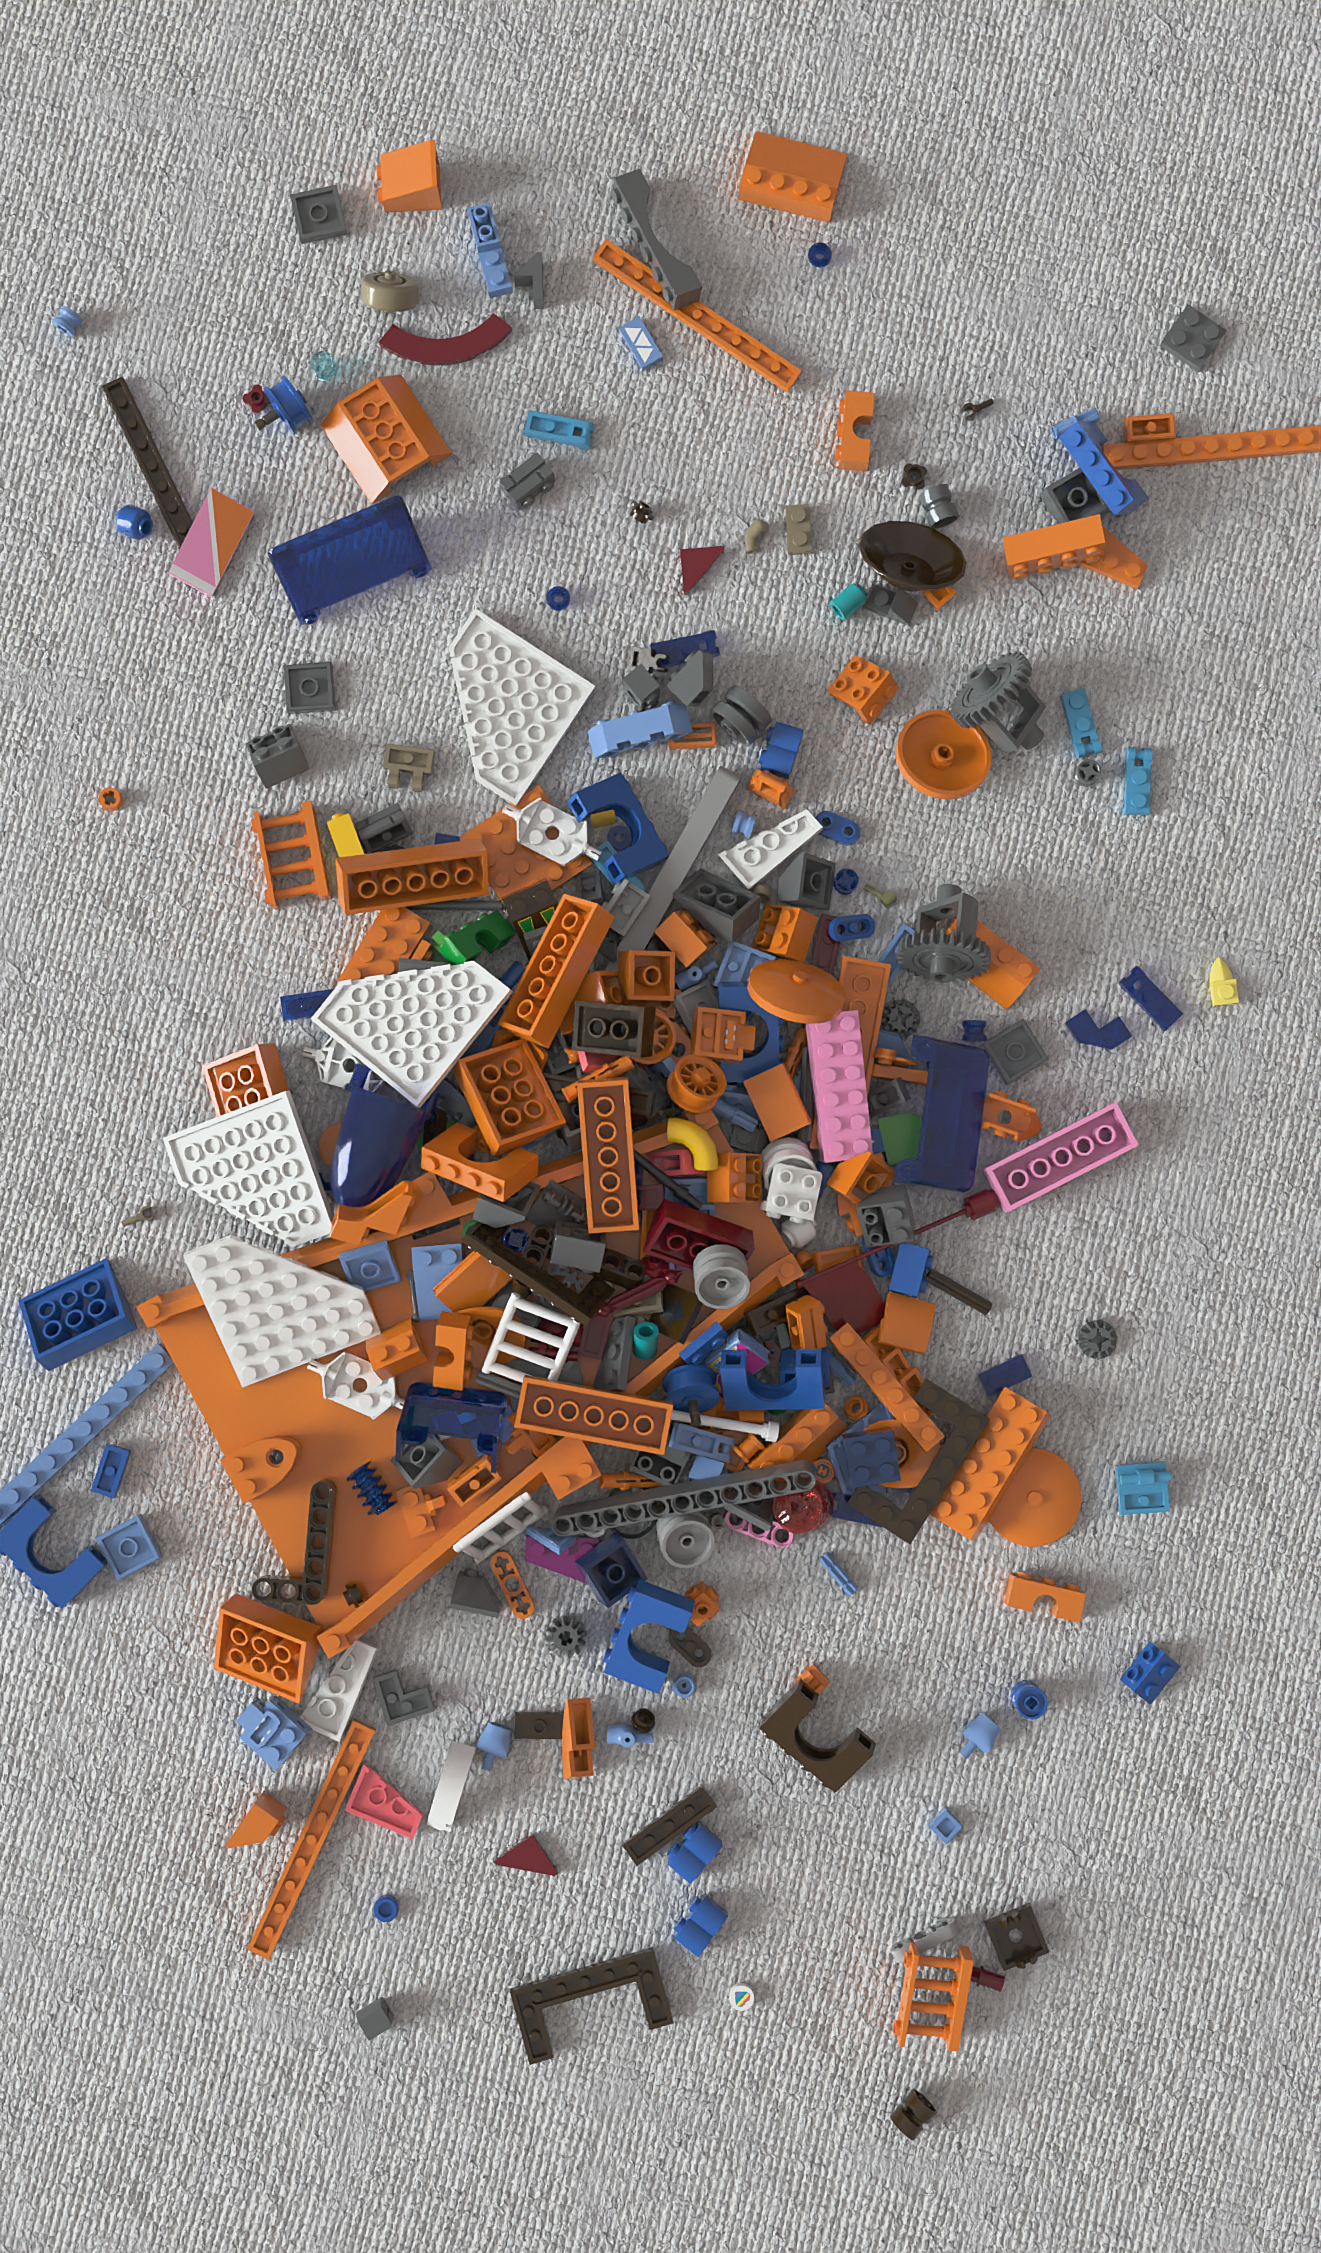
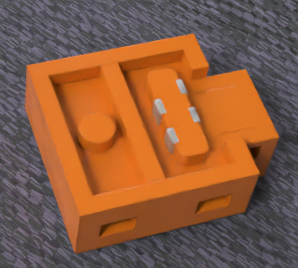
M698 1006L693 1010L690 1055L695 1054L707 1057L712 1061L738 1064L743 1061V1053L749 1054L754 1051L756 1026L745 1025L746 1012Z

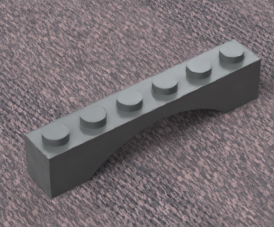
M640 169L615 177L613 189H611L612 199L615 204L619 205L624 222L629 224L635 243H639L645 262H649L654 280L660 283L666 302H670L673 310L698 302L702 285L693 268L672 256L660 244L652 231L647 213L650 187Z

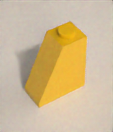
M349 813L335 814L331 817L330 821L326 822L339 857L367 854Z

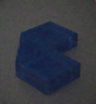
M1086 1009L1064 1023L1077 1043L1107 1050L1114 1049L1132 1037L1119 1016L1098 1029Z

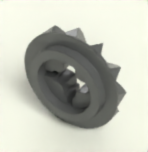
M905 999L890 1002L882 1013L884 1029L900 1034L901 1038L912 1035L921 1022L920 1012L914 1003ZM897 1009H899L902 1015H911L905 1020V1028L901 1022H892L898 1016Z
M1093 1320L1081 1328L1078 1335V1344L1082 1352L1088 1357L1102 1359L1110 1356L1116 1349L1118 1337L1115 1329L1110 1324L1102 1320ZM1097 1329L1100 1336L1108 1338V1340L1102 1341L1099 1347H1097V1343L1088 1341L1096 1337Z

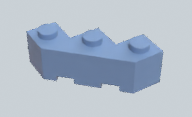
M667 702L658 708L647 711H634L629 713L628 716L613 720L605 719L598 721L595 727L588 730V735L595 759L613 758L626 750L646 749L659 741L679 740L693 731L687 706L685 704L676 705V702Z

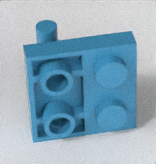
M1166 1462L1115 1465L1120 1515L1170 1512L1167 1481H1171V1473L1166 1470Z

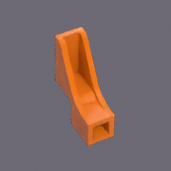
M407 1180L400 1182L366 1206L351 1207L339 1204L331 1222L330 1238L359 1246L362 1237L368 1236L370 1228L396 1235L399 1226L403 1227L405 1225L407 1208H412L416 1198V1193H413V1182Z

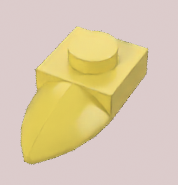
M1218 957L1213 963L1210 972L1212 1005L1239 1003L1236 979H1233L1228 965Z

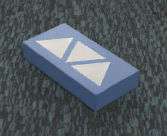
M640 316L619 327L621 336L642 371L663 360V355Z

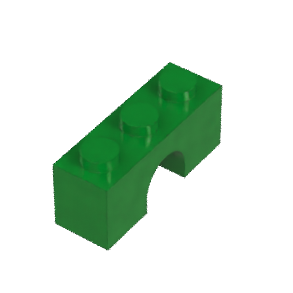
M498 910L491 914L484 913L476 922H468L463 925L458 932H449L443 938L444 943L438 951L450 965L476 961L483 951L479 944L485 947L491 954L507 945L516 931Z

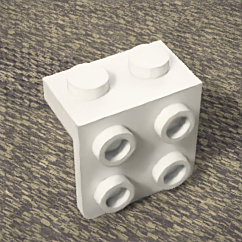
M782 1163L775 1164L767 1201L762 1200L760 1210L767 1211L766 1216L780 1219L781 1214L790 1216L789 1221L804 1224L805 1219L813 1221L822 1173Z

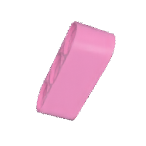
M725 1511V1522L732 1530L778 1547H787L793 1541L791 1528L782 1521L774 1519L768 1532L765 1530L755 1532L752 1529V1523L743 1518L736 1524L730 1522L729 1515L731 1512ZM786 1529L788 1531L787 1538L782 1541L775 1538L777 1530Z

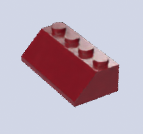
M664 1198L652 1218L643 1253L693 1270V1262L696 1256L707 1247L713 1245L735 1247L744 1254L747 1261L755 1250L752 1230Z

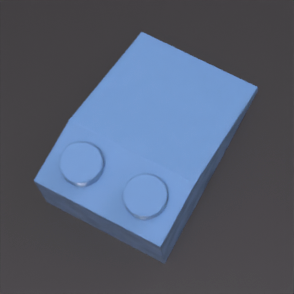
M464 1243L411 1247L420 1321L438 1320L441 1311L452 1312L435 1296L436 1293L433 1291V1288L465 1259Z

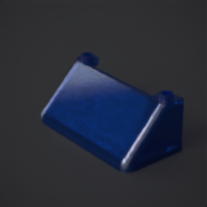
M394 496L282 543L268 552L272 566L300 625L313 624L318 621V617L321 614L320 610L408 573L410 576H415V578H421L427 575L429 570H432L402 496Z
M913 1035L912 1053L918 1060L927 1061V1067H929L917 1159L908 1158L901 1160L895 1169L894 1182L899 1185L906 1184V1186L960 1193L967 1192L973 1187L990 1064L989 1055L984 1049L928 1036Z

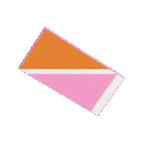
M211 487L168 574L212 597L254 511Z

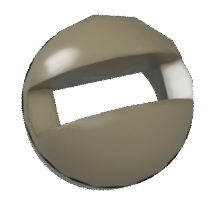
M761 883L757 884L753 893L761 896L760 903H769L772 898L771 887L768 884L766 886L761 885Z

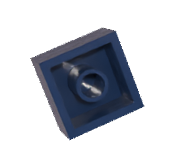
M891 1427L842 1434L851 1488L901 1481L894 1433Z
M615 1533L574 1561L597 1600L607 1608L626 1596L631 1587L636 1588L639 1579L643 1581L648 1579L625 1540Z

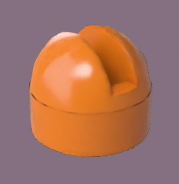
M800 1250L794 1256L802 1271L808 1270L814 1264L812 1254L808 1251Z

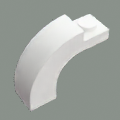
M452 1741L429 1813L427 1825L438 1830L451 1831L472 1763L475 1747Z

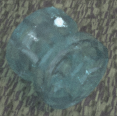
M326 351L316 352L312 356L311 367L315 377L322 382L331 381L337 374V367L333 356Z

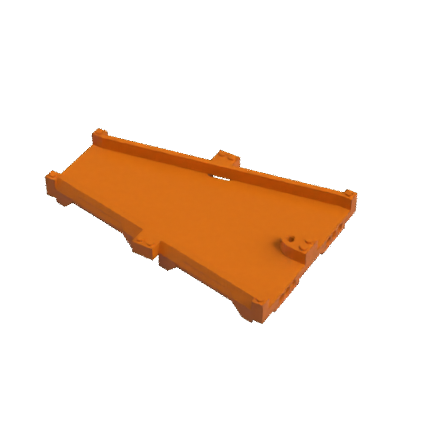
M712 1110L706 1113L688 1111L685 1115L677 1117L693 1121L705 1129L715 1143L717 1153H734L718 1126L719 1122ZM668 1121L632 1134L633 1148L646 1159H648L647 1153L689 1149L683 1144L668 1142ZM582 1151L538 1166V1176L530 1181L541 1186L536 1199L548 1183L553 1180L586 1200ZM634 1162L636 1183H642V1185L662 1184L654 1177L649 1178V1173ZM705 1171V1174L669 1177L707 1176V1171ZM427 1172L411 1181L413 1182V1193H416V1198L412 1208H407L405 1225L403 1227L399 1226L396 1235L370 1228L368 1236L362 1237L359 1246L334 1238H327L280 1254L279 1256L291 1258L306 1264L309 1268L319 1272H326L349 1283L339 1260V1253L387 1240L401 1275V1282L365 1292L381 1330H384L408 1318H412L414 1314L410 1281L406 1278L407 1272L413 1271L411 1247L463 1243L461 1241L463 1238L462 1229L467 1222L474 1220L472 1218L481 1193L468 1189L449 1196L438 1175ZM714 1203V1217L753 1231L755 1250L747 1260L750 1290L745 1300L737 1306L728 1309H714L703 1304L685 1343L681 1344L659 1333L657 1354L650 1360H640L634 1356L632 1341L626 1391L621 1393L648 1397L662 1385V1379L669 1371L687 1364L678 1353L714 1323L718 1322L726 1332L740 1319L745 1317V1312L756 1308L781 1286L783 1287L804 1275L793 1253L789 1252L770 1217L766 1216L767 1211L760 1210L761 1203ZM458 1218L460 1220V1225L419 1239L415 1237L417 1232ZM526 1219L511 1224L510 1228L503 1233V1244L522 1256L531 1232L536 1225ZM588 1219L586 1220L585 1223H582V1222H579V1223H580V1224L588 1225ZM605 1232V1248L638 1260L639 1232ZM543 1237L536 1238L540 1242H546ZM464 1243V1255L466 1258L473 1251ZM528 1258L532 1263L538 1262L535 1258ZM546 1258L541 1270L547 1273V1268L550 1267L553 1272L556 1271V1266L550 1263V1259ZM605 1264L608 1268L615 1269L614 1265ZM570 1267L569 1273L579 1272L576 1276L577 1280L584 1279V1282L580 1284L581 1288H585L594 1277ZM676 1270L682 1271L683 1274L674 1285L696 1295L693 1270ZM629 1273L634 1278L639 1277L636 1273ZM646 1274L643 1283L650 1280L651 1276ZM556 1275L553 1278L562 1282L566 1279V1276ZM195 1283L165 1294H158L136 1306L147 1328H155L225 1455L220 1460L243 1504L248 1501L252 1504L291 1577H303L311 1488L322 1479H329L335 1483L337 1494L328 1593L320 1603L307 1605L315 1622L321 1627V1632L317 1635V1639L328 1659L351 1647L354 1641L456 1557L459 1553L453 1549V1545L525 1492L531 1495L548 1481L559 1500L602 1476V1471L589 1449V1446L594 1443L591 1441L562 1436L539 1457H536L529 1447L525 1450L520 1448L514 1454L508 1453L504 1447H501L488 1454L502 1470V1479L462 1509L448 1492V1482L456 1476L459 1477L462 1471L482 1457L476 1456L475 1449L464 1426V1432L444 1439L464 1462L448 1480L422 1487L424 1495L430 1493L431 1498L444 1494L447 1501L445 1506L435 1509L437 1515L432 1516L437 1529L412 1538L395 1492L410 1484L390 1460L423 1423L438 1435L432 1419L434 1416L457 1408L459 1414L476 1408L479 1417L511 1404L510 1395L476 1382L478 1373L482 1368H472L470 1381H465L462 1391L433 1387L434 1365L439 1352H442L440 1346H435L438 1320L413 1321L428 1361L396 1375L398 1397L412 1402L408 1412L391 1406L373 1420L371 1419L372 1417L328 1398H323L322 1376L315 1371L307 1369L310 1364L309 1362L242 1388ZM573 1283L570 1289L576 1293V1287ZM614 1284V1292L629 1290ZM532 1292L526 1299L536 1302L539 1300V1296L533 1295ZM495 1295L489 1301L495 1300ZM652 1313L638 1316H644L648 1322ZM612 1317V1321H611L609 1333H610V1330H611L613 1321H614V1319H616V1318H614V1317ZM526 1336L524 1349L529 1350V1347L539 1348V1343L531 1342L530 1337ZM366 1340L315 1359V1361L324 1365L329 1364L346 1351L370 1362L366 1351ZM548 1344L547 1349H560L550 1344ZM571 1346V1348H576L578 1352L579 1347ZM579 1355L578 1359L584 1386L593 1387L601 1360ZM490 1372V1373H492V1374H494V1375H497V1376H500V1377L506 1379L505 1376H502V1375L497 1374V1373H494V1372ZM357 1378L354 1381V1388L359 1392L365 1391L367 1389L366 1380ZM274 1450H280L283 1453L284 1458L281 1463L274 1461L272 1457ZM320 1485L318 1493L321 1497L327 1498L329 1496V1489L325 1485ZM318 1510L316 1518L319 1522L324 1523L327 1521V1514L323 1510ZM315 1535L314 1544L322 1548L325 1545V1540L322 1536ZM317 1560L312 1561L311 1567L313 1571L317 1573L322 1572L323 1565ZM347 1584L349 1586L356 1584L364 1602L358 1604L359 1607L357 1608L353 1604L348 1606L343 1592L346 1591L345 1585ZM310 1586V1595L315 1598L320 1597V1589L317 1586Z

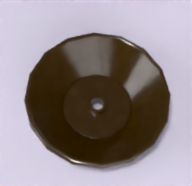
M887 521L874 524L862 533L859 543L863 560L885 581L904 591H931L950 587L958 582L965 573L967 563L961 549L948 536L928 526L914 522Z

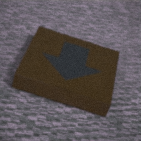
M667 1284L662 1291L664 1312L652 1313L648 1322L655 1324L660 1334L684 1344L703 1303L698 1299L697 1295L675 1285Z

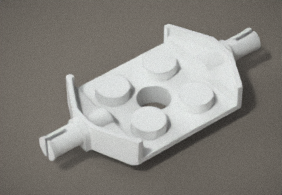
M541 798L536 799L522 810L506 804L502 813L515 818L517 822V842L563 866L569 865L581 855H587L598 861L599 856L602 854V851L591 847L587 843V821L579 823L575 817L542 801ZM549 828H556L560 834L557 839L550 840L546 837V831Z
M332 1036L321 1049L316 1050L305 1047L303 1050L306 1051L303 1052V1057L315 1059L317 1062L321 1082L369 1096H375L386 1083L384 1079ZM350 1058L356 1063V1069L353 1072H349L346 1069V1062Z
M346 1351L329 1364L324 1365L313 1359L309 1362L310 1364L307 1369L315 1371L322 1376L323 1398H328L372 1417L371 1419L373 1420L391 1406L408 1412L412 1402L398 1397L396 1376L382 1382L373 1371L371 1362ZM357 1378L366 1380L367 1389L365 1391L359 1392L354 1388V1381Z

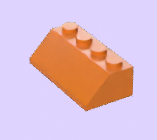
M957 918L945 932L946 935H949L951 930L954 929L956 936ZM977 920L976 938L979 937L981 942L985 941L986 945L989 946L991 961L989 969H986V973H981L980 977L974 975V979L967 977L966 979L1007 1010L1026 989L1041 968Z
M826 1403L825 1409H800L779 1428L777 1441H765L763 1443L765 1449H760L749 1459L750 1463L748 1465L751 1469H757L799 1460H809L813 1463L827 1451L825 1446L847 1430L848 1427ZM781 1477L775 1479L777 1482L786 1481L784 1478Z

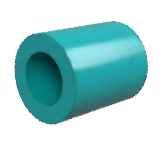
M851 583L832 599L829 605L833 612L841 620L845 621L867 602L865 597L867 593L860 584L855 585Z
M641 1322L634 1328L633 1354L640 1360H650L657 1354L659 1330L655 1324Z

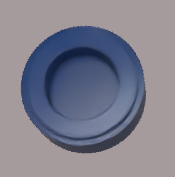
M388 1894L380 1896L376 1900L373 1909L375 1917L382 1922H390L395 1919L399 1911L398 1900Z

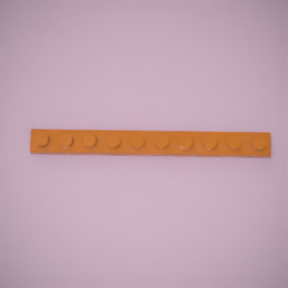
M608 239L604 240L593 256L595 264L785 392L789 393L800 377L801 369L700 301L673 310L670 302H666L660 283L654 280L652 269Z
M1321 425L1103 444L1101 449L1116 470L1321 452Z
M357 1719L352 1721L247 1950L268 1960L271 1958L376 1728Z

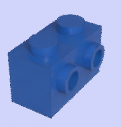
M904 1242L900 1243L889 1290L920 1298L921 1293L925 1294L928 1285V1279H925L927 1269L931 1270L934 1260L931 1250Z

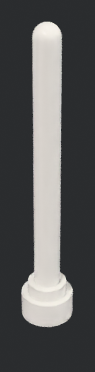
M672 1410L671 1420L691 1423L690 1413ZM700 1415V1425L759 1434L761 1438H765V1441L776 1442L778 1438L779 1423L768 1421V1423L759 1425Z

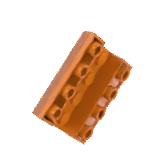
M401 374L377 377L337 402L320 424L372 505L392 493L390 485L428 461L433 467L452 455L449 447Z

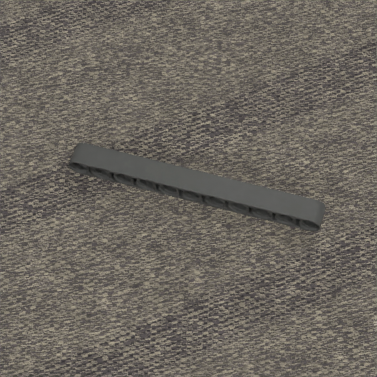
M799 1460L563 1505L555 1512L552 1530L558 1536H570L804 1492L812 1489L816 1483V1467L809 1460ZM808 1473L810 1477L803 1478L799 1474ZM781 1477L784 1478L786 1481L777 1482L775 1479ZM758 1482L761 1486L754 1487L751 1483ZM734 1487L737 1489V1491L731 1492L728 1491L726 1488ZM708 1491L713 1495L705 1496L702 1492ZM685 1496L689 1500L683 1501L680 1500L678 1497ZM654 1501H662L664 1505H657ZM636 1505L639 1506L641 1509L635 1510L632 1509L630 1506ZM607 1510H614L616 1514H610ZM588 1514L591 1515L593 1518L588 1519L585 1518L583 1515ZM559 1519H566L569 1523H563Z

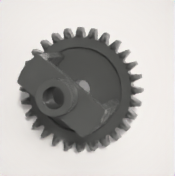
M1014 651L1013 653L1008 652L1006 656L1002 654L998 660L994 658L990 665L981 664L968 675V683L963 684L964 689L957 692L959 696L953 699L954 703L950 706L952 708L950 716L961 727L975 728L976 724H978L1002 752L1014 751L1020 745L1026 750L1037 746L1044 738V732L1038 727L1036 721L1045 710L1046 705L1027 684L1029 683L1028 677L1032 675V667L1029 660L1021 652L1017 653V651ZM1012 700H1017L1024 709L1008 731L998 720L996 709L1000 708L1005 711V702L1013 704Z
M940 885L937 888L936 902L918 907L916 931L913 935L907 934L899 942L896 957L898 965H901L902 969H907L908 973L914 972V976L923 975V979L930 978L940 983L956 982V978L965 981L966 977L974 979V975L980 977L981 973H986V969H989L991 952L985 941L981 942L979 937L976 938L979 902L974 897L962 893V889L957 885ZM957 916L956 936L954 929L951 930L949 935H946L944 928H942L940 934H936L938 921Z

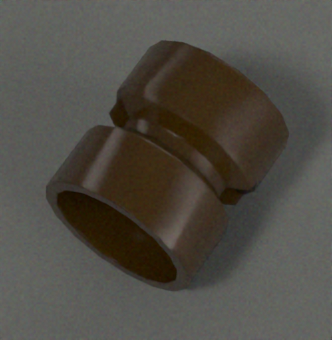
M912 2089L905 2097V2105H899L890 2115V2119L895 2126L913 2141L923 2131L922 2124H928L937 2114V2110L931 2102L916 2089Z

